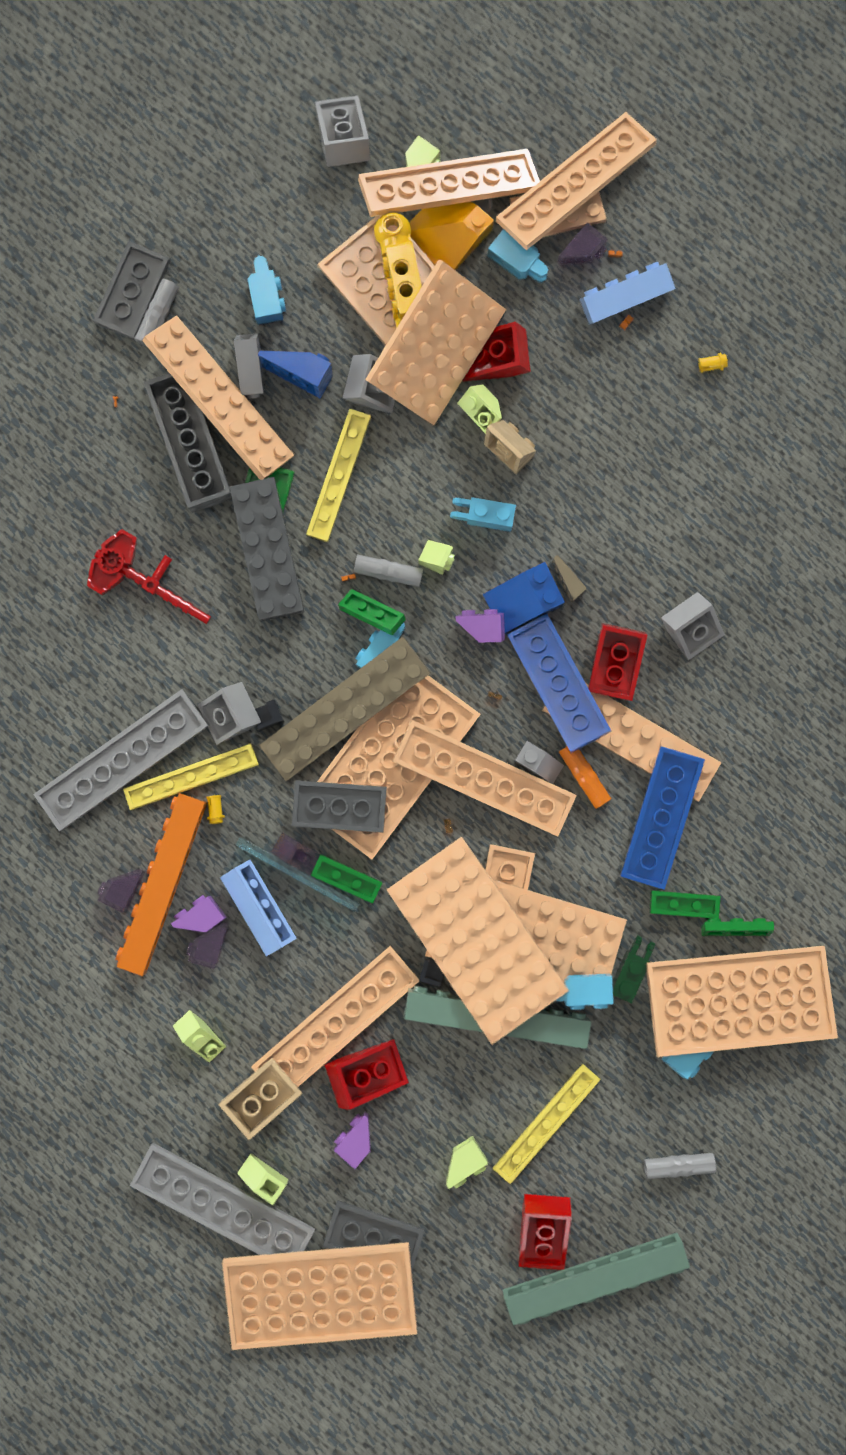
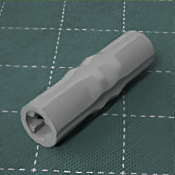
M167 279L161 280L134 338L139 344L146 346L142 341L143 338L164 324L179 289V286Z
M357 554L354 573L420 587L423 569L398 562H390L386 559H377Z
M713 1153L644 1159L646 1179L677 1178L680 1176L688 1177L691 1175L715 1173V1157Z

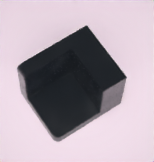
M275 699L255 709L261 721L256 726L259 732L284 722Z
M425 957L419 981L441 987L444 977L443 972L434 959Z

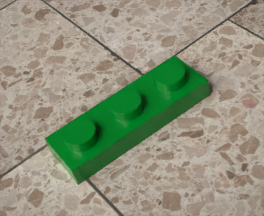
M353 589L338 604L341 611L392 636L406 620L403 613Z
M322 854L319 855L311 873V876L372 904L382 885V881Z
M651 890L649 912L651 914L719 919L720 896Z
M712 918L704 922L701 927L702 936H770L774 931V921L757 918L753 919V921L744 922V919L734 918L730 922H721V919Z

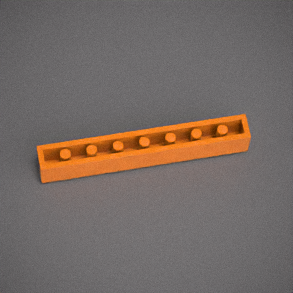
M179 793L178 797L174 796L170 809L173 810L171 817L166 818L162 830L165 833L163 839H159L156 844L155 852L157 855L155 861H151L148 866L147 874L150 875L147 883L143 882L140 888L139 895L142 897L139 905L135 904L131 917H134L132 925H128L123 938L126 941L124 947H120L115 960L118 961L116 967L141 976L147 973L207 802Z

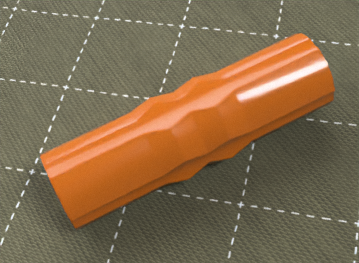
M565 747L559 751L573 777L577 780L595 809L612 799L580 749L571 753L568 747Z

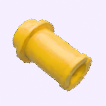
M718 353L717 356L698 359V362H700L698 363L700 373L716 369L723 371L724 368L728 367L726 354Z
M221 795L207 796L209 812L207 820H209L210 824L223 823L225 815L222 814Z

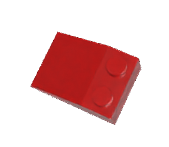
M516 321L495 327L462 382L507 378L531 372L526 329Z
M602 623L588 687L589 691L632 701L648 634L642 631Z
M389 1040L325 1064L338 1107L341 1109L351 1110L409 1083L395 1040Z
M524 1194L519 1267L565 1269L572 1218L570 1197Z

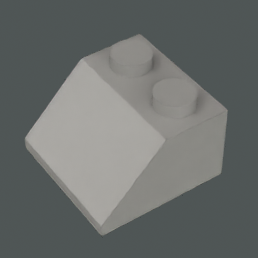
M372 354L353 355L343 399L358 406L392 413L395 399L365 380L378 358Z
M698 592L661 617L667 632L687 660H690L725 635L713 605Z
M242 682L224 687L198 704L204 720L209 725L208 728L216 745L236 737L261 723Z

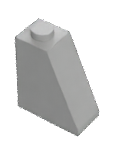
M259 333L237 335L234 339L241 394L246 395L247 398L260 397V394L264 393L262 366L258 357L260 352Z

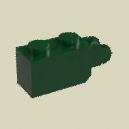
M638 935L630 950L625 952L612 981L613 995L631 1004L646 974V963H650L649 959L655 947V943L650 941L645 948L643 956L636 955L642 943V937Z

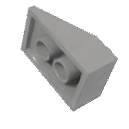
M352 96L315 102L327 167L370 161L369 137L359 97Z

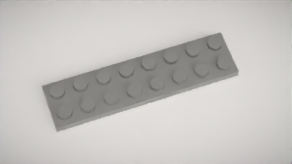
M181 689L33 795L58 831H62L205 730L209 725L185 691Z
M155 1143L151 1144L130 1184L136 1190L259 1255L303 1252L315 1231V1228Z

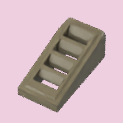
M556 555L552 560L553 567L572 603L585 592L586 586L564 561Z

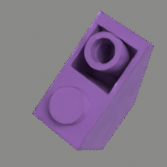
M486 609L484 614H475V610H463L461 615L456 616V622L479 643L502 642L505 640L504 613H498L497 609Z
M202 895L192 903L194 907L188 912L186 909H183L174 916L176 920L171 925L174 928L207 932L227 917L212 896L205 898Z
M366 1112L362 1115L357 1114L349 1123L352 1126L347 1133L342 1131L334 1141L336 1143L334 1151L354 1169L366 1157L371 1148L369 1114Z

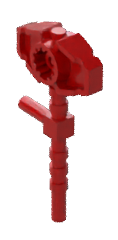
M121 529L101 544L102 548L97 550L94 555L95 559H92L87 580V586L103 596L122 582L125 575L128 579L134 580L136 584L142 585V589L152 595H159L163 600L169 601L176 608L179 607L186 614L189 613L203 623L208 624L211 616L194 607L190 602L184 601L180 596L174 595L172 591L160 586L159 581L172 561L170 557L164 555L153 575L146 578L145 575L136 572L135 569L130 567L133 565L136 553L137 538Z

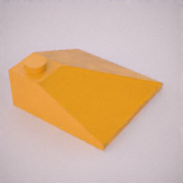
M471 201L421 209L409 222L411 226L410 237L434 265H436L438 260H441L456 270L493 230L494 220Z

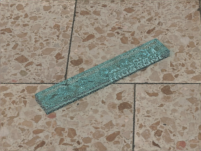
M243 837L238 839L236 845L246 852L352 911H356L360 903Z

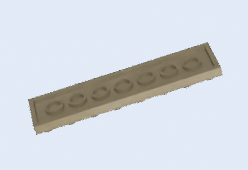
M403 636L259 746L284 780L288 781L431 672Z

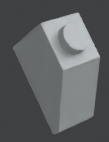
M528 741L525 742L514 760L515 763L551 784L555 782L564 766L547 752Z

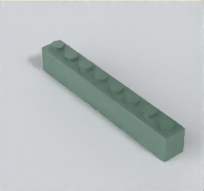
M414 986V989L408 988L404 1012L405 1020L483 1032L459 996L450 995L449 991L440 989L436 993L427 991L428 988L422 986ZM550 1008V1011H539L505 1036L587 1049L591 1020L586 1017L585 1013L572 1012V1015L564 1014L561 1009Z
M674 1233L503 1289V1294L512 1324L522 1325L528 1323L531 1319L547 1317L553 1312L562 1309L569 1310L583 1302H593L598 1297L604 1295L611 1296L626 1288H636L641 1283L647 1281H658L663 1276L672 1273L679 1274L685 1269L690 1268L682 1240L678 1233Z

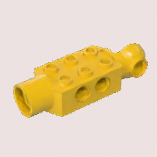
M389 212L382 215L376 221L374 235L381 247L383 270L388 283L389 299L393 300L392 313L397 328L422 288L413 243L410 238L411 226L409 221L402 214ZM391 225H394L398 228L396 231L392 232L387 230V228Z

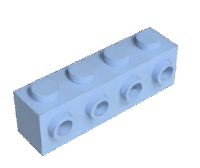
M655 262L646 266V272L639 274L638 270L625 275L626 280L618 282L615 279L605 283V289L598 291L596 287L584 292L585 297L581 298L580 302L588 323H595L674 290L675 286L667 264L659 265V262Z
M251 860L235 867L220 877L266 956L296 939Z

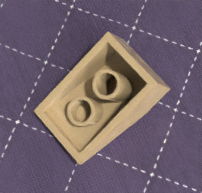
M502 420L490 424L486 430L484 445L517 474L535 456V445L528 438L523 439L518 434V429L510 422L507 424Z
M271 1058L220 1102L219 1106L247 1139L250 1140L298 1098L302 1092L275 1060Z

